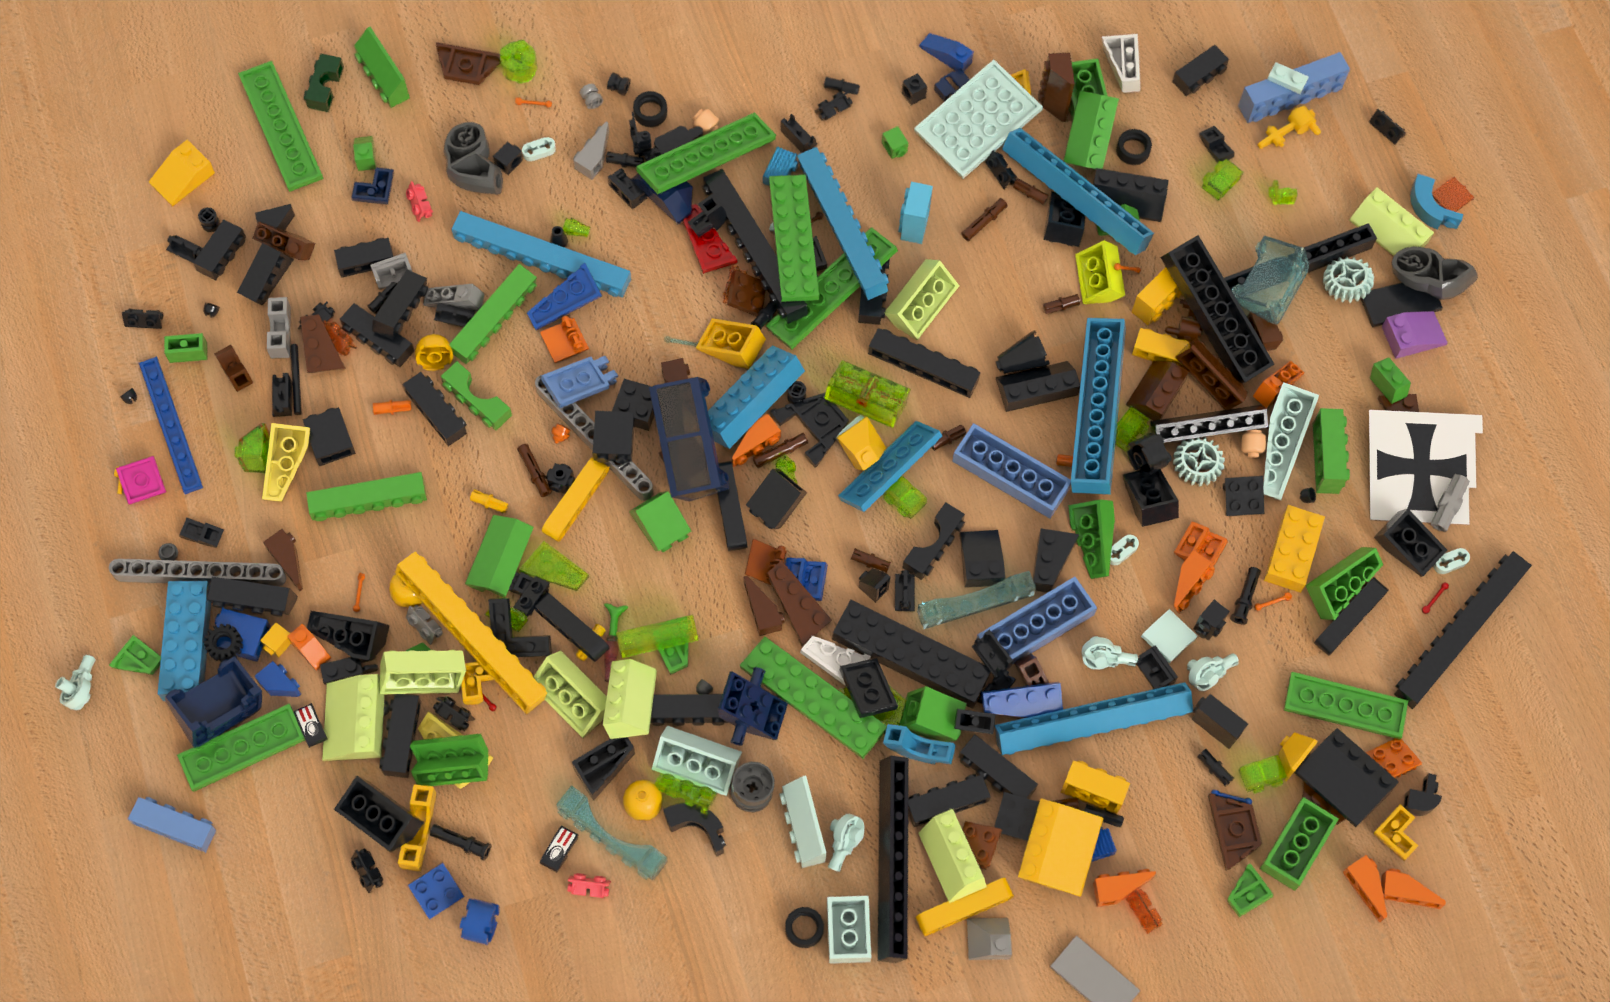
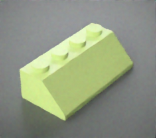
M1376 188L1362 202L1349 220L1356 227L1369 223L1377 237L1376 243L1393 256L1398 251L1407 247L1416 246L1424 248L1434 233L1379 188Z
M926 259L886 309L885 315L895 327L918 340L959 285L940 260Z
M392 650L383 652L380 663V694L459 693L466 672L463 651Z
M562 651L547 656L533 678L545 687L547 692L545 701L584 738L604 720L607 696Z
M632 659L612 661L603 726L610 739L649 734L657 673L655 668Z
M953 809L934 816L918 834L948 902L951 903L986 888L984 876Z

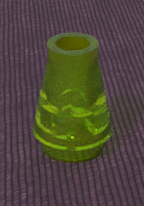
M571 217V219L566 218L563 231L566 235L588 237L590 227Z

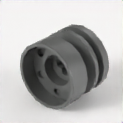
M760 762L744 763L737 768L733 775L730 794L732 801L739 809L754 813L768 806L772 799L775 782L771 770ZM751 787H752V788H755L754 791H753V793H750V792H749V790L751 789Z

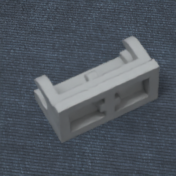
M406 253L370 265L379 290L386 288L392 282L398 283L406 270L412 271Z

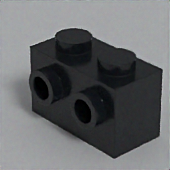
M1213 600L1200 615L1193 629L1199 637L1206 638L1208 641L1212 636L1216 638L1226 624L1225 619L1230 611L1216 600Z

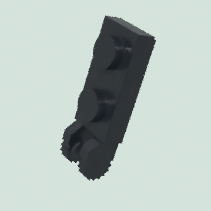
M349 657L320 664L323 682L327 685L330 682L375 672L378 670V665L371 664L362 667L361 663L368 662V660Z

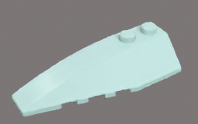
M1284 382L1270 416L1263 482L1264 495L1280 501L1319 395Z

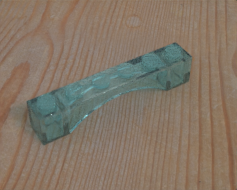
M1030 571L1010 576L997 584L973 593L921 603L918 605L917 613L923 629H927L1032 597L1036 587Z
M572 785L556 804L560 816L566 820L568 818L575 822L573 825L582 832L586 830L590 833L589 837L598 844L602 842L606 845L605 849L614 856L618 854L622 857L621 861L630 868L634 866L638 869L637 873L645 880L649 878L653 881L667 864V857L652 845L629 844L607 833L594 818L588 798Z

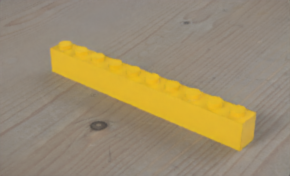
M415 551L397 564L395 574L526 715L545 700L547 696L545 687L533 678L532 673L520 664L519 659L506 649L505 644L493 635L492 630L480 621L479 616L475 612H471L465 601L457 597L452 587L443 582L439 573L430 568L423 556H419Z

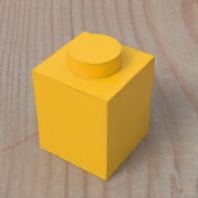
M275 623L260 640L264 646L262 649L270 656L275 654L277 657H280L291 644L287 637L290 633Z

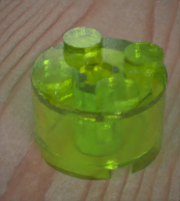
M518 40L507 44L500 50L502 72L506 79L511 82L513 80L517 81V83H525L534 78L538 66L535 50L525 40Z

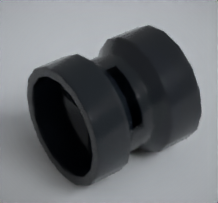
M613 72L609 77L607 89L611 91L616 90L619 94L625 95L630 87L631 79L627 77L622 78L619 74Z
M206 207L198 213V219L202 228L207 232L216 231L220 225L216 211Z
M795 381L787 391L788 401L792 404L806 399V386L801 381Z

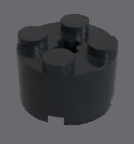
M1147 433L1130 442L1127 446H1130L1127 455L1131 465L1135 470L1139 469L1143 473L1140 475L1143 477H1148L1165 468L1172 460L1160 434Z

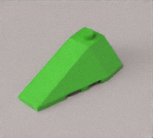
M1094 500L1068 505L1070 525L1072 530L1079 534L1077 544L1082 548L1083 560L1090 578L1108 577L1115 523L1113 501Z

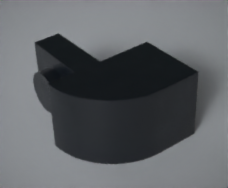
M711 194L698 204L703 212L688 222L698 237H701L712 228H715L717 231L726 220V211L715 195Z
M1428 773L1423 779L1422 791L1410 789L1405 794L1404 808L1412 815H1427L1440 803L1442 796L1436 795L1439 785L1436 782L1437 775Z

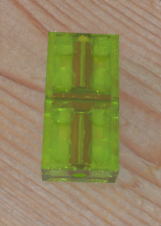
M842 360L828 382L824 399L894 428L907 405L911 389Z

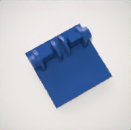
M441 863L408 885L429 919L464 897L444 863Z

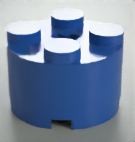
M470 898L466 907L467 915L466 917L463 916L460 922V929H462L461 938L489 945L488 942L492 941L497 927L495 915L499 916L500 906Z

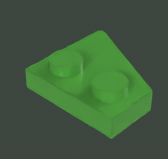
M133 635L109 666L115 669L153 675L160 666L161 656Z
M1249 863L1228 897L1227 902L1238 917H1241L1271 899L1273 893L1252 864Z

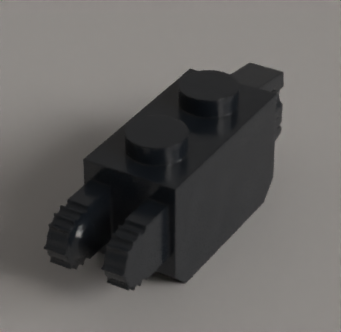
M679 126L655 138L654 147L644 154L645 160L649 161L702 137L703 128L697 126L687 130L686 127Z

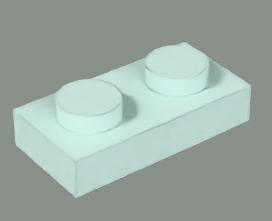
M1276 62L1267 80L1301 94L1309 77Z

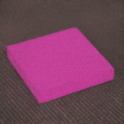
M154 456L116 468L128 505L167 493Z

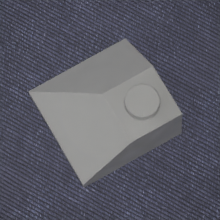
M967 918L969 960H1009L1011 958V932L1008 918Z

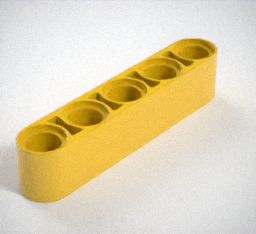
M593 457L590 458L543 525L542 533L557 542L561 541L606 477L610 467L604 463L594 461Z
M1006 878L991 882L986 885V888L951 903L947 901L918 914L915 918L923 936L931 935L1012 899L1014 895Z

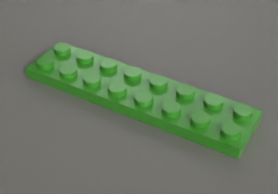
M269 61L238 73L289 192L322 180V173L273 62Z
M752 113L637 166L636 171L659 194L774 141L776 134L756 113Z
M806 175L769 176L781 302L819 300Z
M872 227L865 233L868 239L866 244L867 246H872L875 253L873 257L875 260H879L881 266L898 251L894 244ZM844 253L817 277L819 300L805 301L808 315L787 324L784 318L781 319L779 314H777L766 325L767 330L791 350L860 287Z
M766 637L758 643L740 664V668L750 676H752L754 667L765 670L766 673L764 674L762 685L862 759L886 732L887 726L872 715L860 718L851 699Z

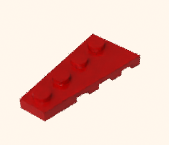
M693 204L692 214L683 219V224L702 273L738 263V259L730 252L729 247L722 241L715 229L712 228L701 237L697 236L688 222L702 211L697 204Z

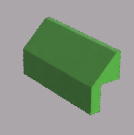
M493 515L465 585L480 592L488 590L505 597L534 527L515 518Z
M481 733L416 740L410 744L417 760L416 765L411 770L417 785L438 786L479 782L488 779V748Z

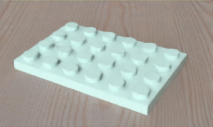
M992 60L918 124L914 131L964 179L987 159L993 150L996 151L1005 143L1009 132L1025 126L1043 110V106L995 60Z

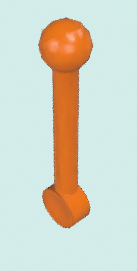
M520 97L515 99L516 105L523 103L545 105L548 108L552 106L551 101L522 100Z
M1119 263L1114 265L1115 270L1124 269L1138 273L1141 271L1139 267L1122 266Z
M363 573L358 575L359 583L356 602L353 606L354 612L360 611L359 602L362 582L365 579V574Z
M1287 592L1284 596L1262 604L1257 603L1254 606L1255 610L1260 611L1262 607L1283 600L1289 601L1292 595Z

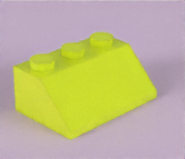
M1103 240L1075 254L1083 304L1109 303L1125 296L1121 269H1114L1116 263L1120 264L1118 246Z

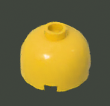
M438 334L422 337L415 348L416 363L429 371L444 369V365L448 362L450 365L453 360L450 342Z
M394 574L390 580L389 592L395 604L400 607H407V609H409V606L412 608L415 605L420 606L422 604L421 600Z
M645 779L636 780L626 788L623 796V805L627 814L633 819L651 820L662 809V792L652 781Z

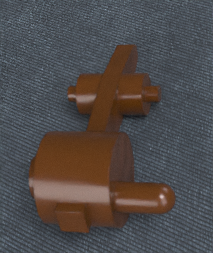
M1184 298V300L1180 299V304H1183L1182 308L1189 309L1188 317H1181L1179 328L1168 326L1165 328V332L1177 335L1179 340L1191 342L1197 337H1201L1202 327L1198 320L1194 319V314Z

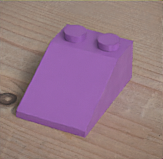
M1434 311L1400 313L1387 317L1382 325L1395 359L1448 344Z

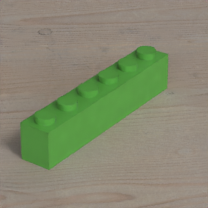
M518 264L451 341L449 345L452 348L453 355L465 364L470 360L473 361L479 354L477 351L481 347H486L489 343V337L493 333L497 334L499 332L502 322L505 319L509 320L515 307H520L523 304L527 293L531 294L537 287V277Z
M422 472L306 492L309 514L312 521H324L330 517L341 518L346 516V514L352 513L363 514L369 510L380 511L391 506L397 508L408 503L419 504L427 500Z

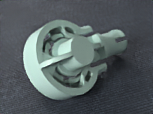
M1098 636L1092 637L1087 641L1081 650L1084 664L1095 670L1107 667L1115 668L1119 664L1135 667L1138 661L1137 654L1121 652V646L1113 645L1109 639Z
M1234 653L1223 659L1219 656L1214 658L1203 657L1198 661L1193 659L1187 665V669L1190 671L1189 682L1196 689L1206 691L1226 674V670L1238 665L1239 659Z
M90 655L83 656L79 668L72 672L73 675L70 681L65 677H60L57 680L55 687L62 691L60 703L67 708L80 710L90 699V681L92 680L90 672L96 661L94 657Z
M846 814L839 820L834 819L830 824V830L834 832L832 847L835 851L828 868L840 872L846 855H851L853 848L860 843L864 836V822L860 817L853 814Z

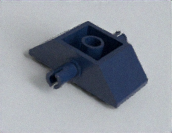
M753 668L750 681L734 672H730L718 707L719 717L736 726L730 742L738 746L743 745L746 732L771 740H777L788 703L762 689L761 684L766 673L762 668Z

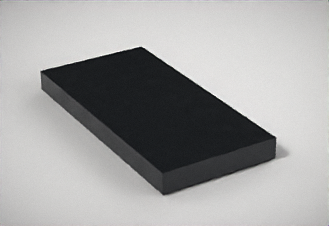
M1403 283L1371 290L1364 299L1361 298L1372 327L1383 325L1387 317L1400 313L1438 312L1443 308L1438 298L1426 292L1414 290Z

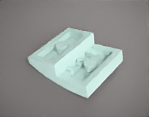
M1170 609L1141 635L1151 647L1156 645L1168 663H1171L1198 637Z

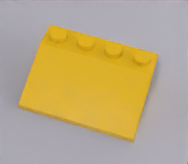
M1040 799L1018 877L1028 882L1081 897L1103 818L1066 805Z

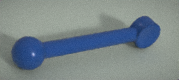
M1211 790V793L1216 794L1215 796L1252 804L1250 798L1244 799L1220 793L1217 790Z

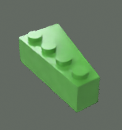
M1359 548L1305 585L1320 619L1336 620L1339 616L1338 613L1350 604V599L1362 590L1361 587L1364 583L1369 582L1383 566L1376 548Z

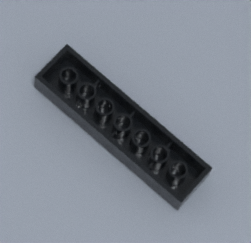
M1199 235L1160 257L1225 368L1230 370L1232 376L1237 381L1243 384L1274 365L1273 360Z
M853 600L849 601L833 631L832 640L862 655H870L871 659L877 658L880 664L931 689L965 702L966 706L972 709L991 674L986 665Z

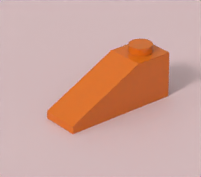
M1365 855L1347 867L1343 874L1380 923L1388 917L1380 875L1374 860Z
M1388 869L1381 876L1383 896L1386 900L1441 909L1446 905L1444 899L1408 874L1401 873L1398 869Z

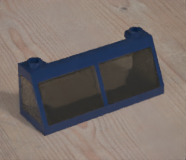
M694 377L649 387L671 497L690 502L728 490L729 476L719 467L705 400L710 391V385L707 380Z

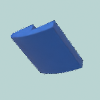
M787 558L786 566L816 601H822L827 563L807 561L805 558Z

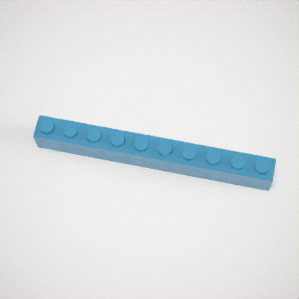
M1022 128L1009 132L1002 150L1011 158L1015 159L1023 168L1029 170L1036 178L1058 193L1062 199L1068 201L1090 221L1097 224L1101 230L1107 232L1115 241L1127 248L1130 253L1137 255L1147 249L1154 232Z
M815 147L797 155L800 167L804 175H806V179L865 296L870 300L888 292L887 284L889 280L887 275L881 273L882 267L879 260H875L873 257L875 253L872 246H867L866 242H868V239L864 232H860L861 226L858 219L853 218L854 212L851 205H846L847 198L843 191H839L841 187L837 178L833 179L832 177L834 173L831 166H826L827 159L824 153H820L818 148Z
M460 211L451 229L453 238L459 242H467L476 248L487 249L493 254L504 255L509 260H518L529 267L535 266L543 272L554 273L563 279L575 273L583 263H586L599 290L605 291L613 297L619 296L623 298L631 281V272L629 270Z
M1184 682L994 725L997 746L1002 755H1011L1022 750H1032L1036 747L1050 746L1062 741L1068 742L1075 738L1108 733L1115 729H1126L1133 725L1147 724L1155 720H1165L1168 717L1177 715L1183 716L1193 712L1192 691Z

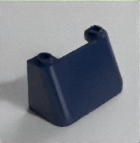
M234 656L231 659L223 660L219 664L217 675L186 693L182 689H173L165 696V701L189 742L196 748L257 713L262 707V690Z

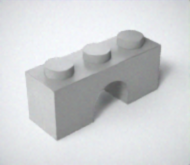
M287 297L268 298L270 332H267V351L271 359L290 358L291 306Z

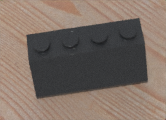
M1096 169L1093 185L1119 206L1126 204L1137 209L1139 219L1162 221L1169 180Z
M1068 361L996 377L1006 412L1078 396L1080 390V382L1076 370Z
M212 577L207 600L213 604L212 606L217 608L232 606V609L237 611H244L245 608L251 609V612L263 614V611L271 612L270 615L282 617L283 614H290L298 596L290 588Z
M359 776L355 777L334 808L337 813L390 852L413 840L424 824L413 813L372 783Z

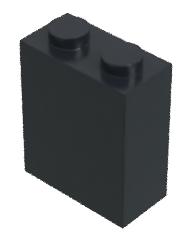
M339 407L330 408L324 413L312 414L303 419L304 426L311 428L309 440L319 466L356 454Z
M595 411L592 452L594 461L600 463L616 461L621 464L632 462L634 412Z
M772 469L746 506L750 508L749 512L752 515L764 520L765 526L770 529H780L807 492L780 469Z
M1211 694L1207 698L1202 697L1193 710L1195 714L1191 719L1228 749L1232 747L1248 725L1246 721Z

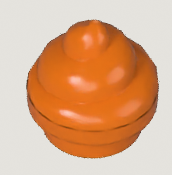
M559 423L555 427L553 426L554 443L558 444L568 439L571 430Z

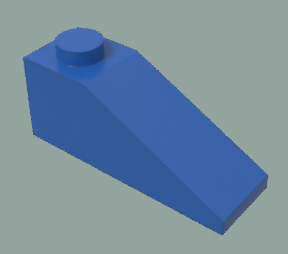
M929 33L919 44L921 49L955 71L961 68L965 72L972 64L974 51L958 41Z

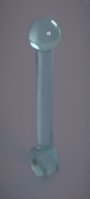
M670 336L664 338L666 343L674 342L695 347L699 342L694 343L673 339Z

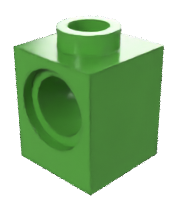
M898 126L882 133L881 143L891 159L902 157L908 152L909 142Z

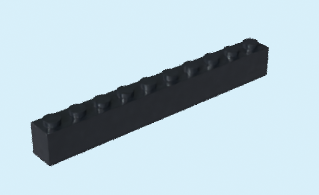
M720 169L703 177L704 185L702 189L705 195L710 196L714 194L723 206L727 215L725 223L727 224L730 236L733 235L735 237L738 249L743 250L746 262L751 263L754 275L756 277L759 276L763 290L768 291L771 303L773 305L776 304L778 307L777 311L781 319L784 318L787 324L808 315L805 301L781 302L777 256L724 170Z
M1368 223L1232 274L1224 279L1238 300L1330 265L1333 260L1338 261L1339 257L1345 259L1346 256L1351 257L1372 249L1377 237Z
M1513 551L1509 556L1505 554L1498 562L1501 565L1498 570L1496 568L1492 569L1487 575L1489 578L1488 582L1482 581L1476 589L1478 594L1475 597L1471 595L1464 603L1467 607L1464 610L1460 608L1453 616L1456 619L1453 624L1448 622L1442 629L1443 636L1441 638L1437 636L1430 644L1433 648L1429 652L1425 650L1418 658L1421 660L1419 665L1413 664L1407 671L1409 677L1406 680L1402 677L1395 687L1398 690L1394 695L1408 700L1410 708L1414 709L1532 565Z
M889 756L881 760L879 766L878 961L898 963L908 959L909 758Z

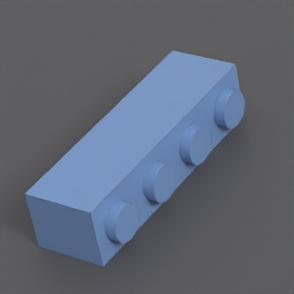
M138 797L128 817V820L133 825L206 853L216 832L211 821L201 818L199 821L194 819V815L183 811L181 814L175 811L176 808L168 804L161 806L150 797H146V799Z

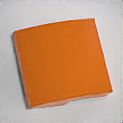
M1192 521L1175 549L1174 554L1186 560L1192 551L1195 550L1215 566L1228 541L1227 538L1210 532L1208 527Z

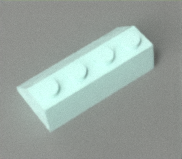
M667 725L660 736L652 770L727 796L742 752Z
M802 776L782 786V793L779 795L781 804L786 805L787 812L784 815L786 823L791 824L792 831L789 832L791 843L796 844L797 851H794L796 862L801 863V867L805 868L825 863L826 850L807 777Z

